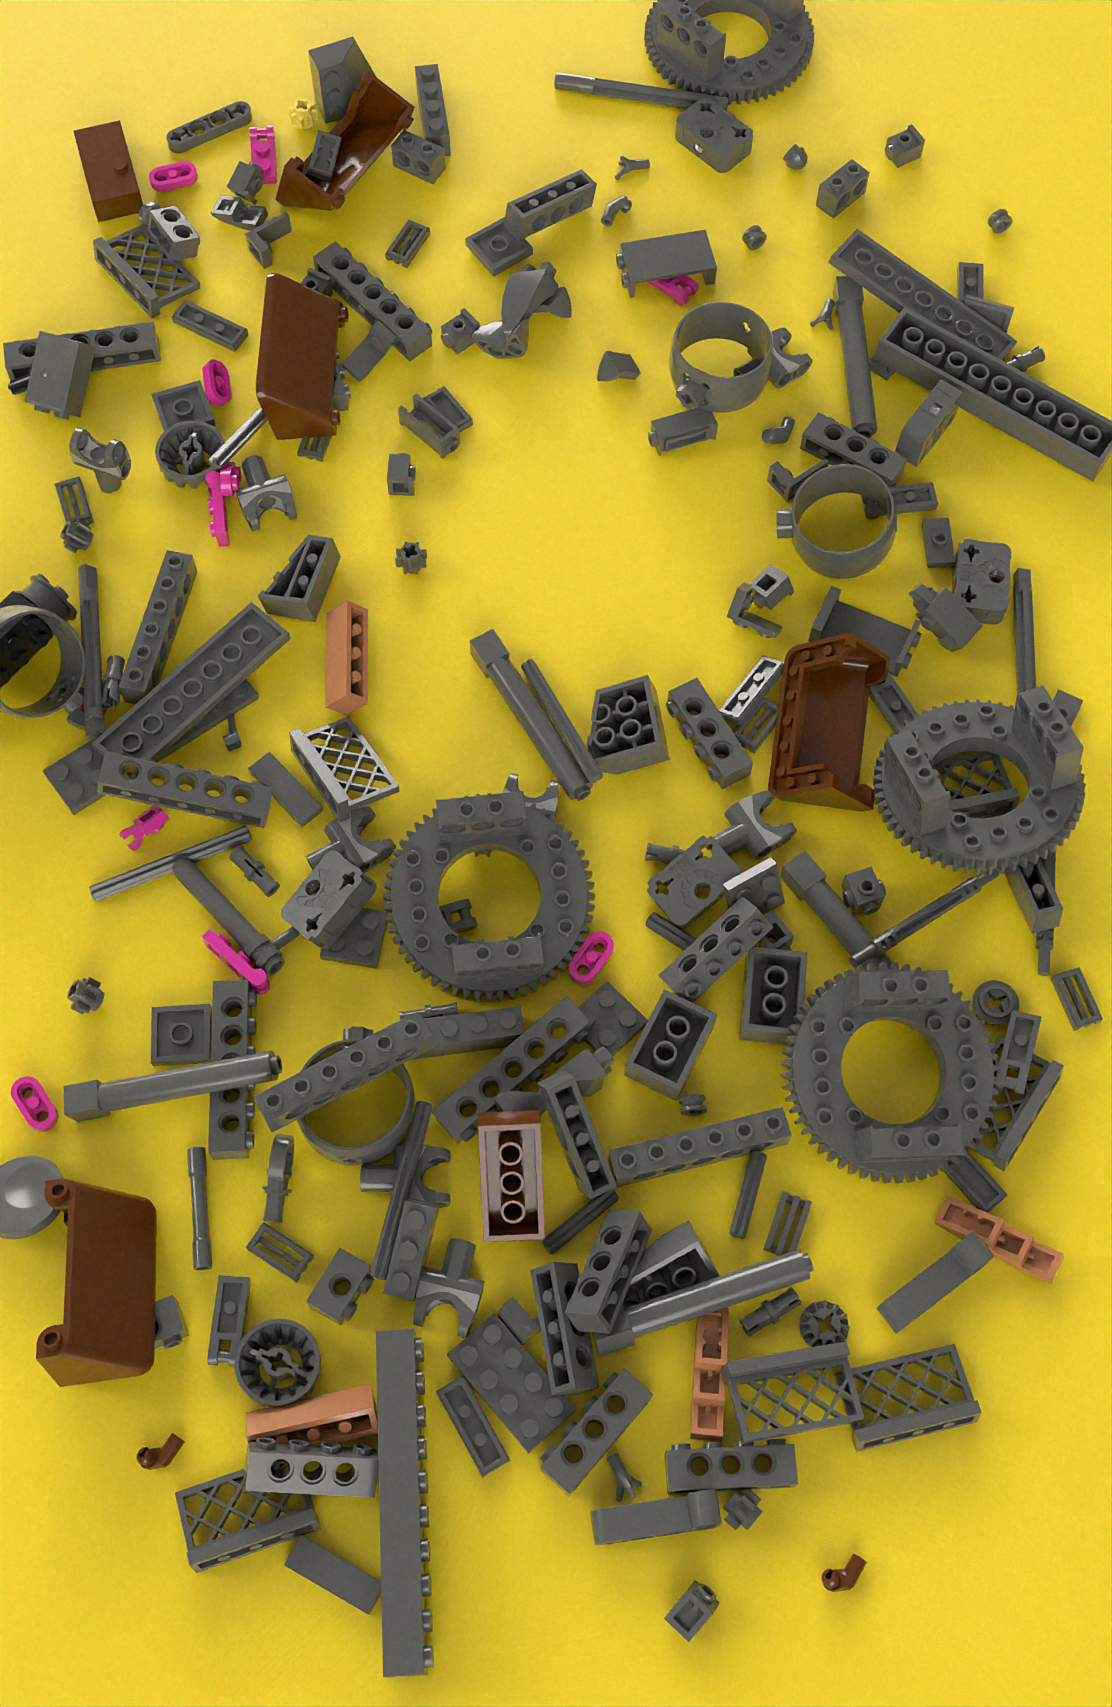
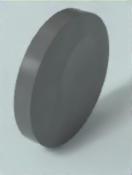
M23 1156L12 1159L0 1166L1 1238L21 1239L32 1236L45 1229L59 1215L62 1209L50 1207L45 1200V1181L64 1179L54 1163L38 1156Z

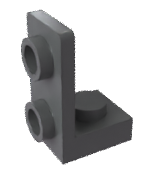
M285 212L245 234L250 253L264 269L272 265L270 255L272 248L270 243L292 231L289 215Z
M377 321L371 327L367 337L343 362V368L361 382L391 349L397 336L380 321Z
M823 459L798 477L793 478L790 470L784 468L777 461L769 468L767 482L788 502L795 497L799 487L808 477L828 467L829 462Z
M744 582L736 590L727 618L732 619L733 623L737 626L750 627L757 630V633L762 637L776 638L781 633L783 627L748 612L754 600V596L751 595L754 586Z

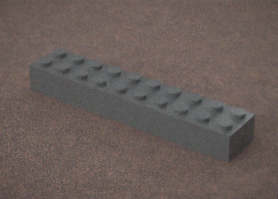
M906 307L903 308L878 342L874 360L930 391L935 388L940 380H944L964 392L959 405L960 408L1091 481H1094L1112 455L1111 420Z
M414 1329L376 1331L383 1677L426 1676L428 1675V1668L434 1667L433 1646L427 1645V1632L433 1631L432 1611L426 1609V1597H431L432 1588L431 1576L425 1574V1562H430V1541H428V1538L424 1539V1528L429 1527V1507H427V1504H423V1494L428 1493V1473H426V1470H422V1460H427V1440H425V1436H421V1427H426V1408L424 1403H420V1395L425 1394V1375H423V1370H419V1363L424 1362V1343H422V1338H417Z

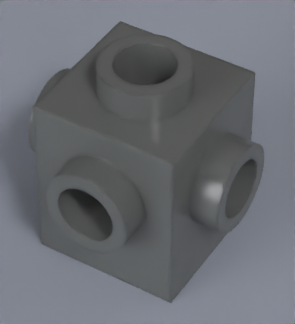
M872 866L847 874L844 877L842 883L843 900L848 908L851 907L854 915L861 913L870 915L880 909L886 895V889L882 880L877 879Z

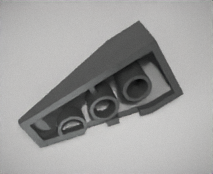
M689 1221L662 1235L643 1252L624 1298V1308L720 1276L706 1248Z

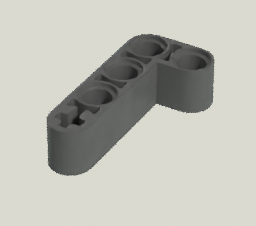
M973 1231L958 1242L943 1257L882 1302L876 1309L897 1334L984 1267L994 1257V1254L977 1233Z
M716 1489L692 1492L681 1497L590 1511L595 1546L719 1527L722 1524Z

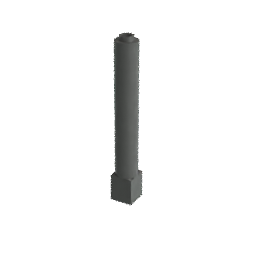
M836 276L833 298L835 301V315L838 316L851 428L859 434L870 438L877 432V421L862 310L863 290L862 286L848 276Z
M494 629L470 640L472 657L485 677H490L569 799L580 801L588 797L593 783H590L571 750L509 659V652Z
M806 851L783 865L780 875L781 879L801 902L803 900L806 901L851 956L868 946V942L874 938L825 881V873ZM884 952L878 957L873 956L861 965L866 970L867 965L874 963L878 969L880 963L886 962L889 969L890 965L894 962Z
M266 1051L104 1083L99 1080L66 1085L64 1086V1115L76 1122L111 1116V1111L276 1081L279 1074L282 1073V1061L279 1056H275L273 1051Z
M798 1249L624 1308L622 1303L610 1334L592 1332L599 1355L601 1357L635 1345V1338L810 1279L809 1272L814 1271L808 1253L802 1254L801 1250Z

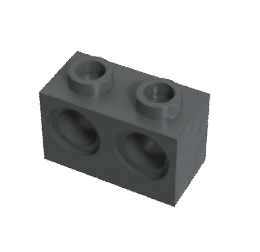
M403 130L391 145L393 166L428 183L434 184L446 169L444 148L415 134Z
M851 159L819 185L816 206L834 219L866 192L870 172Z
M176 206L150 210L147 231L170 262L196 257L198 245L200 244L199 234L192 228Z

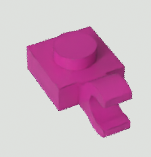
M153 805L136 818L132 826L123 829L119 835L123 839L134 835V840L128 847L132 851L136 850L142 844L143 835L148 836L160 831L169 817L164 810Z

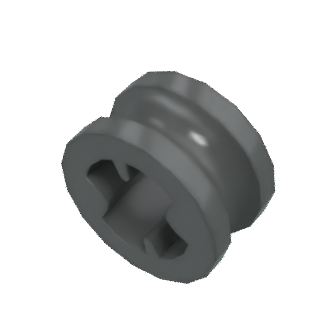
M1005 209L997 210L988 219V225L992 227V231L995 234L1006 231L1013 222Z
M758 225L747 229L742 236V240L747 244L749 250L760 248L767 239L766 233Z
M690 1094L679 1098V1104L683 1105V1108L680 1109L681 1115L696 1116L706 1113L707 1107L703 1105V1102L706 1100L705 1096L702 1094Z

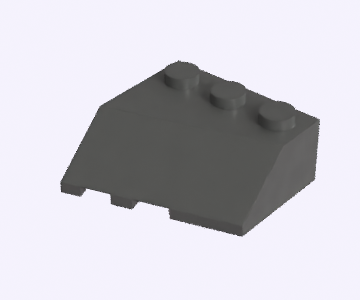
M353 36L308 50L316 106L325 124L341 120L345 116L352 93L359 88L361 89V78L367 71L376 76Z
M648 675L596 690L591 716V733L588 736L586 746L602 773L618 775L670 760L657 690Z

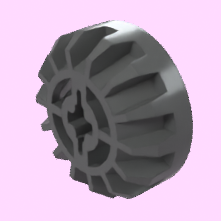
M184 421L168 428L158 439L155 449L159 469L163 472L165 479L168 482H175L176 486L180 488L189 484L191 489H196L197 483L203 481L207 485L205 476L214 470L205 461L203 451L212 457L225 443L221 433L212 425L201 421ZM177 464L183 465L184 474L178 471ZM205 467H209V469H207L206 471L200 473L201 471L204 470Z
M288 1319L264 1321L253 1327L243 1337L237 1348L234 1362L237 1381L242 1390L252 1400L264 1407H279L292 1404L314 1390L315 1383L322 1371L321 1351L312 1334L301 1324ZM276 1345H287L286 1350L284 1348L277 1347L267 1351L268 1349ZM292 1348H295L301 1356L302 1369L298 1364H295L290 1355ZM282 1359L289 1367H279L276 1371V1368L269 1360L274 1362ZM260 1364L264 1366L266 1372L272 1377L269 1385L261 1378ZM290 1377L297 1379L288 1387L274 1388L277 1380L283 1381Z

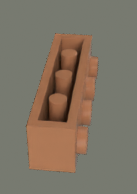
M348 600L327 612L325 707L346 716L367 705L368 609Z
M371 1384L299 1400L285 1406L268 1407L246 1412L247 1441H256L258 1438H271L276 1443H289L290 1440L297 1439L304 1440L309 1445H321L322 1442L326 1441L339 1443L378 1434V1414Z

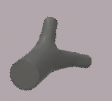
M621 156L619 165L624 167L618 172L615 179L619 180L622 175L633 170L649 169V159L630 160Z
M833 299L825 301L819 316L810 322L812 327L824 321L828 325L829 330L833 329L831 322V313L835 305Z
M618 1453L612 1454L607 1458V1461L617 1482L615 1500L622 1501L624 1489L632 1499L636 1498L632 1485L640 1488L642 1483L634 1479L627 1472Z

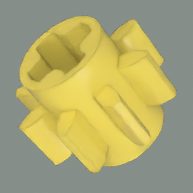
M299 98L294 101V107H289L292 125L297 124L301 129L313 127L314 120H319L316 103H311L307 98Z

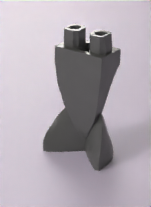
M543 262L540 269L536 270L534 266L527 264L522 265L520 272L511 273L502 299V320L477 328L471 337L485 353L501 359L518 358L525 355L528 347L529 318L543 301L555 295L559 286L554 280L556 269L550 262Z
M604 1046L592 1054L588 1049H585L558 1069L553 1075L563 1070L575 1077L582 1097H591L602 1089L604 1078L612 1071L610 1065L614 1063V1058ZM540 1090L537 1093L506 1091L494 1098L499 1112L540 1110L541 1117L547 1111Z

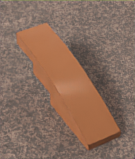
M947 1196L935 1220L936 1225L960 1239L975 1231L994 1254L995 1258L1049 1284H1052L1064 1258L1063 1253L1035 1242L1033 1236L1005 1225L1003 1219Z
M728 1308L697 1317L690 1439L722 1442L726 1383H723L721 1370L727 1363Z

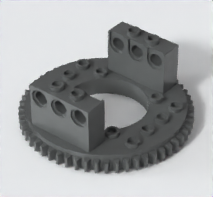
M657 0V2H653V8L649 9V15H647L644 40L646 54H649V61H652V67H657L656 72L658 74L662 73V79H668L669 85L675 84L676 90L682 88L683 91L727 97L728 105L735 101L740 105L741 101H746L749 104L752 99L759 102L760 97L768 99L769 94L776 96L777 90L783 92L784 86L790 87L791 81L796 82L797 76H802V71L806 70L812 56L814 26L811 25L812 19L809 18V12H805L804 0ZM719 12H735L749 16L761 24L767 32L769 41L760 51L751 56L739 59L734 56H727L724 59L726 33L722 34L704 17Z
M1043 685L1017 694L1015 709L1013 705L1009 707L1004 706L1002 702L993 704L990 700L987 703L980 702V700H976V702L965 700L964 703L954 701L950 705L943 703L942 707L939 708L932 706L931 711L924 709L922 710V715L914 714L911 722L905 720L904 728L898 726L896 734L891 733L890 737L886 738L884 749H880L879 757L876 759L873 795L875 796V805H878V814H882V822L888 823L887 830L894 831L895 839L902 838L901 845L903 847L911 845V853L919 851L920 859L928 856L931 858L930 864L939 861L941 862V868L944 869L947 865H951L954 872L960 867L964 869L965 874H968L970 869H975L977 875H980L982 870H987L988 874L992 875L993 869H998L1003 874L1006 867L1016 871L1018 864L1023 868H1027L1028 861L1036 864L1038 856L1045 859L1047 858L1048 851L1054 853L1057 845H1063L1064 839L1070 837L1071 830H1075L1076 823L1079 822L1080 814L1082 813L1086 784L1083 783L1085 776L1081 773L1082 765H1080L1084 747ZM965 751L990 752L1009 760L1021 771L1026 779L1029 793L1017 808L1007 814L993 818H971L965 813H955L949 810L950 792H946L939 780L938 771L933 769L939 762L956 753Z
M523 791L498 794L488 793V795L476 794V796L470 797L467 795L460 798L436 800L437 809H432L433 817L430 818L427 815H423L424 824L415 822L414 828L416 832L409 830L406 832L409 840L401 839L399 841L403 850H394V856L398 860L389 861L390 867L394 870L386 871V877L392 881L384 882V888L390 892L383 893V899L389 901L383 907L385 912L391 913L385 916L386 923H394L388 928L390 934H397L392 939L393 943H403L398 948L399 954L408 953L405 957L406 964L415 961L412 967L413 971L417 972L423 969L421 978L425 980L431 976V986L434 987L441 982V991L445 992L451 987L452 996L454 997L460 991H463L464 1000H467L472 993L475 996L476 1002H479L482 995L486 996L487 1002H491L493 995H497L499 1002H503V997L506 993L511 1000H514L515 991H519L524 997L526 996L527 987L533 992L537 991V982L544 987L547 986L546 977L548 976L555 980L557 979L555 969L561 972L566 970L563 961L570 963V961L574 960L570 953H579L580 948L576 944H583L586 939L581 934H589L590 928L584 923H592L593 916L587 913L593 912L595 905L588 902L595 900V894L588 892L594 889V882L586 881L592 877L593 873L592 871L584 870L589 866V860H581L585 851L576 850L579 846V841H570L572 831L564 833L565 824L563 822L557 825L554 824L556 820L555 815L549 818L545 817L546 809L543 808L540 812H537L535 803L530 807L525 806ZM499 850L509 853L524 862L534 874L540 891V906L530 926L516 938L508 936V940L484 942V939L478 940V943L469 941L453 931L442 916L438 904V894L444 875L457 860L475 851Z
M882 962L878 965V969L874 963H870L867 965L866 970L862 965H859L855 968V973L850 968L844 972L845 977L840 973L835 975V983L830 979L824 982L825 989L821 986L815 989L817 997L811 994L806 998L809 1005L802 1004L799 1007L804 1015L798 1013L794 1015L793 1019L798 1025L792 1024L788 1028L794 1036H787L784 1039L791 1047L782 1049V1053L789 1056V1059L781 1061V1065L788 1068V1071L782 1073L781 1077L789 1079V1083L782 1086V1089L791 1091V1095L786 1097L785 1101L794 1102L795 1106L789 1110V1113H798L799 1117L794 1121L795 1125L804 1124L805 1127L801 1134L806 1135L810 1133L812 1135L808 1142L809 1145L820 1144L817 1150L818 1154L826 1151L829 1152L826 1161L832 1162L837 1158L838 1169L848 1165V1174H855L859 1170L860 1179L866 1178L870 1173L872 1182L878 1181L881 1176L883 1183L886 1184L891 1182L892 1177L895 1184L903 1183L904 1177L907 1183L915 1182V1176L920 1181L927 1179V1173L932 1177L938 1175V1169L941 1172L947 1171L949 1169L948 1163L954 1165L959 1163L957 1156L964 1158L968 1155L965 1148L970 1150L976 1147L972 1139L980 1140L983 1138L979 1129H988L989 1125L984 1120L994 1116L989 1111V1107L997 1106V1103L992 1100V1096L999 1094V1091L993 1088V1085L1000 1082L999 1078L994 1076V1072L1000 1070V1067L993 1065V1060L998 1058V1054H993L990 1051L995 1046V1043L988 1042L987 1040L991 1032L983 1031L982 1029L985 1020H977L976 1015L979 1011L977 1009L973 1011L969 1009L971 1001L963 1002L961 1000L963 994L961 991L956 994L952 992L953 984H949L948 970L921 971V968L917 967L910 971L909 964H905L899 970L897 962L891 964L888 969L886 962ZM890 1020L908 1025L927 1040L936 1055L940 1072L936 1097L928 1110L910 1123L888 1124L867 1116L853 1103L845 1089L841 1073L843 1052L851 1036L867 1023Z

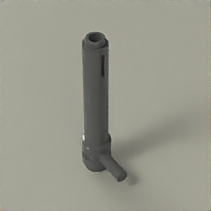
M181 858L173 865L174 876L242 947L243 953L251 961H255L257 969H262L268 976H272L283 967L285 960L282 958L283 953L280 949L300 935L297 929L291 927L270 941L265 934H260L191 860Z

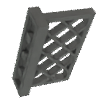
M143 225L108 241H105L102 237L93 240L95 260L151 318L160 315L161 307L200 289V282L179 261L170 262ZM142 235L146 239V243L133 241V239ZM122 246L126 247V251H115L113 248ZM130 249H143V255L130 253ZM148 250L159 252L160 257L149 256L147 252ZM127 261L141 262L140 267L128 265ZM146 262L158 264L157 269L145 268L144 265ZM162 265L173 266L175 271L161 270ZM142 275L155 276L154 281H147L141 277ZM159 277L172 279V284L158 282ZM176 280L187 281L189 284L186 286L176 285ZM156 289L170 292L169 294L160 297L156 293Z
M349 716L304 734L300 729L289 732L291 752L339 822L350 819V811L399 792V785ZM346 727L350 731L348 737L336 734L337 731ZM318 738L326 740L324 746L312 744L311 741ZM332 741L344 744L342 750L329 747ZM350 745L362 747L361 754L348 752ZM325 755L338 757L336 764L325 762L323 760ZM344 759L357 761L354 768L341 765ZM362 763L375 766L373 772L362 770L360 767ZM337 773L349 774L351 776L348 782L335 778ZM356 776L369 779L367 786L354 783ZM375 780L386 782L389 785L381 789L372 787ZM350 790L363 793L361 797L351 800L348 796Z
M982 752L945 759L939 762L933 769L943 774L940 780L942 785L948 777L961 783L957 791L943 785L946 792L949 791L952 797L949 801V810L955 813L962 812L971 818L984 819L1007 814L1018 806L1020 795L1017 788H1012L999 755ZM992 760L995 768L990 772L980 767V762ZM963 766L970 771L964 777L952 770L954 767ZM974 772L988 778L983 786L970 780ZM991 781L1001 784L1004 790L995 792L987 787ZM966 785L979 793L977 796L968 797L962 794L961 791Z
M998 1036L995 1046L990 1049L991 1053L997 1054L1000 1047L1004 1046L1005 1038ZM1033 1054L1031 1063L1041 1067L1042 1070L1038 1076L1027 1078L1025 1098L1011 1102L1008 1088L1003 1087L1007 1103L989 1107V1111L992 1114L996 1111L1009 1109L1012 1118L1010 1123L997 1126L993 1116V1118H990L992 1127L979 1130L982 1135L995 1133L997 1140L995 1148L991 1151L983 1147L979 1139H974L976 1147L971 1150L993 1161L994 1166L1005 1172L1061 1078L1064 1065L1055 1060L1050 1063ZM994 1059V1065L999 1066L998 1059ZM1033 1083L1029 1090L1028 1084ZM1014 1107H1019L1018 1110H1017L1016 1113H1015V1112H1014ZM999 1131H1004V1133L1000 1137Z
M847 1341L727 1362L721 1370L723 1383H727L742 1444L862 1422L865 1418L847 1358L850 1354ZM841 1367L844 1381L840 1387L825 1378L829 1369ZM823 1370L821 1375L816 1371ZM807 1373L817 1380L811 1392L795 1383L799 1374ZM794 1375L791 1380L786 1377V1376ZM777 1378L787 1385L781 1398L765 1388L769 1379ZM763 1380H764V1382L762 1383V1385H760V1384L757 1383V1381H763ZM747 1383L758 1391L751 1403L739 1397L736 1385ZM820 1383L836 1393L830 1405L814 1396ZM791 1388L806 1398L800 1411L784 1401ZM760 1394H763L777 1404L770 1417L754 1407ZM840 1396L851 1403L853 1415L844 1416L833 1409ZM810 1401L826 1411L821 1421L814 1422L803 1414ZM742 1407H744L745 1409H747L744 1414H743ZM780 1407L796 1417L791 1426L783 1427L773 1420ZM750 1412L766 1422L760 1432L748 1433L745 1420ZM829 1414L834 1417L832 1419H827ZM799 1420L804 1422V1424L797 1425ZM769 1425L772 1426L773 1428H775V1429L767 1430V1428H768Z
M955 1344L851 1369L853 1377L866 1383L860 1396H858L860 1404L876 1413L871 1423L859 1426L858 1423L850 1424L856 1452L976 1423L982 1413L978 1401H975ZM950 1355L954 1366L950 1374L933 1366L937 1357ZM931 1359L930 1363H927L924 1360ZM916 1363L926 1369L920 1382L903 1373L907 1364ZM902 1366L900 1370L895 1369V1367ZM886 1370L896 1376L890 1389L873 1380L878 1371ZM842 1371L836 1372L834 1375L838 1387L844 1381ZM929 1371L946 1380L940 1394L923 1385ZM955 1372L957 1374L958 1379L953 1377ZM872 1373L870 1378L865 1376L866 1374ZM899 1379L916 1387L910 1401L893 1392ZM952 1383L962 1389L965 1400L953 1402L943 1396L948 1384ZM869 1386L886 1395L880 1408L863 1399ZM919 1390L936 1399L932 1408L924 1410L913 1403ZM889 1397L906 1406L902 1415L893 1417L883 1411ZM842 1398L847 1416L853 1415L851 1403ZM939 1402H942V1403L945 1404V1405L938 1406ZM909 1409H912L913 1411H915V1412H913V1413L907 1414L908 1411H909ZM879 1416L884 1418V1420L877 1421Z
M278 1459L272 1463L271 1467L281 1469L282 1465L288 1462L284 1459ZM244 1469L175 1492L188 1549L189 1566L198 1573L321 1529L311 1494H301L305 1498L307 1507L293 1512L284 1507L292 1493H285L278 1504L265 1497L267 1492H260L258 1494L255 1491H245L243 1480L240 1484L235 1482L243 1479ZM227 1484L238 1488L229 1505L215 1498L220 1487ZM212 1490L209 1495L206 1494V1493H204V1492H207V1491ZM242 1492L257 1498L248 1515L234 1508ZM195 1495L206 1499L197 1516L187 1511L185 1499ZM262 1501L276 1508L271 1519L263 1523L253 1518ZM212 1502L226 1509L217 1526L203 1519ZM231 1512L245 1519L240 1530L232 1534L222 1529ZM281 1512L286 1513L285 1515L279 1517ZM189 1518H191V1519L194 1520V1522H193V1524H192L191 1526H190ZM250 1522L255 1524L254 1526L248 1528ZM200 1523L214 1530L208 1542L195 1546L193 1535ZM219 1533L224 1535L223 1537L217 1538Z

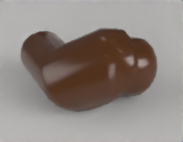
M172 1433L163 1447L152 1449L143 1447L140 1449L136 1457L137 1462L142 1468L148 1470L167 1467L185 1441Z
M852 1554L844 1569L832 1570L830 1568L824 1570L821 1576L824 1587L832 1592L852 1589L867 1562L856 1554Z

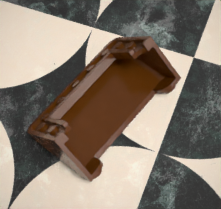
M367 71L361 78V89L359 88L352 93L345 116L329 133L342 137L331 182L307 175L312 153L305 161L301 160L298 156L295 159L291 157L284 165L275 200L284 207L332 211L335 208L338 210L346 199L345 195L401 130L404 129L406 131L411 126L414 120L411 116L415 107L371 72Z
M272 273L268 274L266 278L256 375L257 399L277 440L297 439L304 436L309 438L314 436H336L337 425H340L341 421L340 412L333 405L338 329L343 328L345 322H348V309L343 307L340 301L284 275Z
M851 632L796 645L785 656L768 791L779 800L861 812L874 809L875 796L873 795V788L867 784H859L870 686L877 685L885 680L889 671L890 657Z
M70 1179L45 1181V1200L50 1207L62 1209L64 1213L63 1222L68 1227L63 1324L47 1327L41 1332L37 1340L36 1360L59 1387L144 1375L151 1369L155 1359L156 1208L149 1199Z

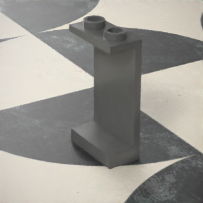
M706 229L620 243V254H616L617 267L622 269L623 272L621 273L622 286L627 288L630 298L635 296V284L702 273L705 285L715 284L717 266Z
M831 586L811 627L808 641L812 642L851 632L889 656V673L898 677L901 668L907 669L913 654L908 653L911 646L916 648L922 635V633L918 632L921 621L916 620L910 630L840 602L841 589Z

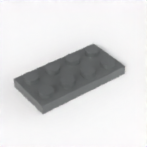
M495 1313L447 1354L448 1358L528 1454L576 1412L574 1406L564 1395H551L547 1374Z

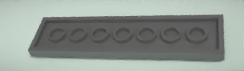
M858 229L837 249L828 262L900 313L906 307L1002 361L1017 343L1014 338Z
M251 602L92 743L94 749L103 757L105 752L119 751L133 758L140 759L146 757L157 760L291 639L290 634ZM133 773L123 774L128 779H134L137 777Z
M245 679L155 761L158 763L226 720L228 715H234L258 700V693ZM95 739L43 770L44 775L73 816L105 796L104 794L97 793L98 779L104 757L94 749L92 743Z

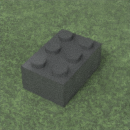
M754 946L747 952L739 1040L789 1045L784 1039L787 1036H794V1034L788 1028L792 1024L798 1025L793 1017L797 1013L803 1015L799 1007L804 1004L806 952Z
M664 990L625 1065L624 1076L677 1101L715 1026L717 1014Z

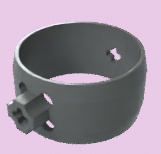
M714 302L701 305L688 312L680 320L671 342L669 369L672 383L676 389V397L681 401L682 406L689 410L699 408L710 412L725 413L745 408L761 395L769 380L774 353L772 335L765 321L754 311L728 302ZM744 322L748 324L749 330L745 329ZM714 338L727 339L738 342L750 349L757 356L761 364L754 370L740 376L717 377L705 374L692 367L683 358L681 352L698 341ZM703 383L707 384L710 389L706 388Z
M833 465L815 472L799 487L791 510H777V539L792 538L793 545L802 561L813 571L830 578H854L875 569L889 553L897 532V508L889 487L877 474L857 465ZM835 493H855L865 496L877 503L889 520L885 531L877 540L862 549L851 552H832L817 547L805 538L798 524L809 506L817 500Z
M12 605L0 608V629L16 617L34 614L45 621L52 629L61 651L60 671L50 691L39 701L21 708H10L0 700V712L20 718H38L55 713L60 709L72 713L76 708H79L84 702V689L81 687L85 674L86 662L82 643L74 629L58 615L42 608L26 605Z
M356 1026L344 1029L343 1040L320 1049L307 1061L301 1071L374 1034L373 1029ZM404 1064L392 1069L405 1085L407 1099L402 1116L389 1133L371 1144L359 1147H341L317 1137L305 1123V1116L297 1119V1122L310 1146L323 1157L339 1164L350 1166L372 1164L392 1154L396 1146H400L407 1137L416 1106L412 1080Z

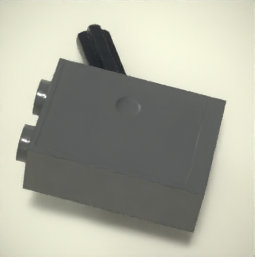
M39 331L31 373L11 380L10 384H8V389L11 390L13 395L26 392L25 402L34 404V410L45 413L53 410V416L68 420L70 415L80 417L95 346Z

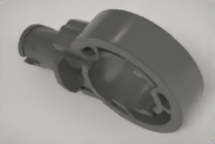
M277 1134L272 1144L267 1170L268 1185L262 1186V1189L267 1193L263 1221L282 1223L285 1196L292 1193V1189H287L288 1181L292 1175L291 1170L294 1158V1137L291 1135Z

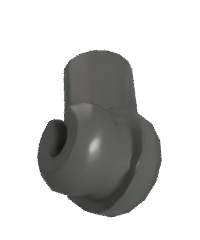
M619 196L611 201L605 208L601 222L606 226L612 225L616 213L619 210L627 213L632 207V202L626 196Z
M784 417L780 427H773L763 431L762 440L767 444L787 442L795 425V420L791 417Z

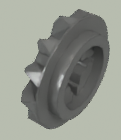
M992 980L984 982L977 987L973 994L971 1006L979 1011L976 1016L985 1020V1024H996L998 1027L1001 1024L1009 1023L1012 1010H1019V999L1016 992L1008 984ZM990 998L994 1001L1004 998L999 1006L1000 1010L996 1007L987 1009L991 1002Z
M826 1300L810 1304L803 1311L799 1322L802 1338L810 1347L845 1342L850 1328L847 1314L842 1311L838 1304H833ZM831 1315L829 1326L833 1328V1331L826 1330L820 1336H817L820 1325L816 1319L823 1321Z

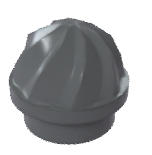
M795 144L785 154L783 160L786 162L787 167L800 170L806 166L808 156L803 147L800 148Z
M148 202L140 208L139 218L144 226H148L150 210L161 208L158 204Z

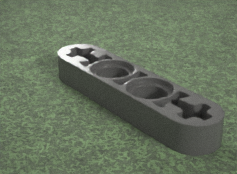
M238 101L172 129L166 136L169 150L174 153H183L249 124L252 120L250 105L246 102ZM218 120L226 121L223 125L214 124ZM197 129L205 130L204 133L199 135L193 133Z

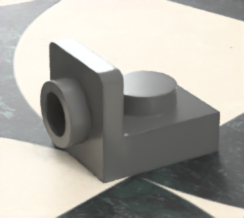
M694 1580L664 1619L690 1642L719 1605V1601L716 1599L715 1593L707 1585L699 1584Z

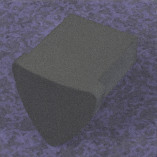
M557 288L555 295L543 301L534 313L550 312L560 318H571V302L566 288Z
M606 351L598 368L597 380L602 382H610L618 378L636 380L641 372L630 354Z
M513 1297L503 1304L497 1314L498 1318L521 1345L540 1331L539 1318L537 1317L532 1320Z

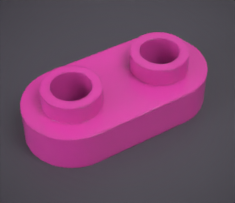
M188 161L154 168L149 174L151 187L158 192L193 185L198 179L195 165Z
M211 359L202 368L205 394L211 404L223 407L232 398L229 373L223 363L216 359Z
M234 461L228 462L220 470V487L223 497L234 496L235 491L239 490V482L242 480L240 466L236 467Z
M604 932L592 933L580 947L579 953L577 952L574 955V960L569 963V976L575 983L586 985L593 982L608 962L614 949L613 940L608 934ZM596 946H602L604 948V951L596 952L594 948ZM580 968H586L588 970V973L582 975L578 972V970Z
M28 1076L16 1080L11 1088V1097L28 1124L39 1132L52 1129L58 1121V1111L41 1084L35 1078ZM28 1090H33L31 1097L24 1098V1094ZM42 1114H48L45 1121H39V1117Z

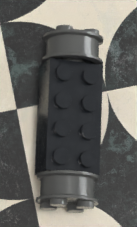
M40 573L30 577L31 583L23 591H12L0 603V608L12 605L42 608L53 612L66 622L68 620H75L77 610L66 600L69 597L68 594L60 586H52ZM34 614L16 617L0 629V688L8 683L41 648L46 646L53 638V635L55 636L49 625Z

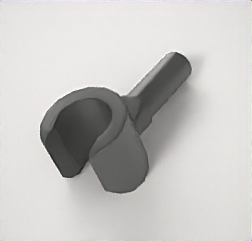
M230 714L228 715L230 734L223 736L228 751L241 747V741L235 726V716Z

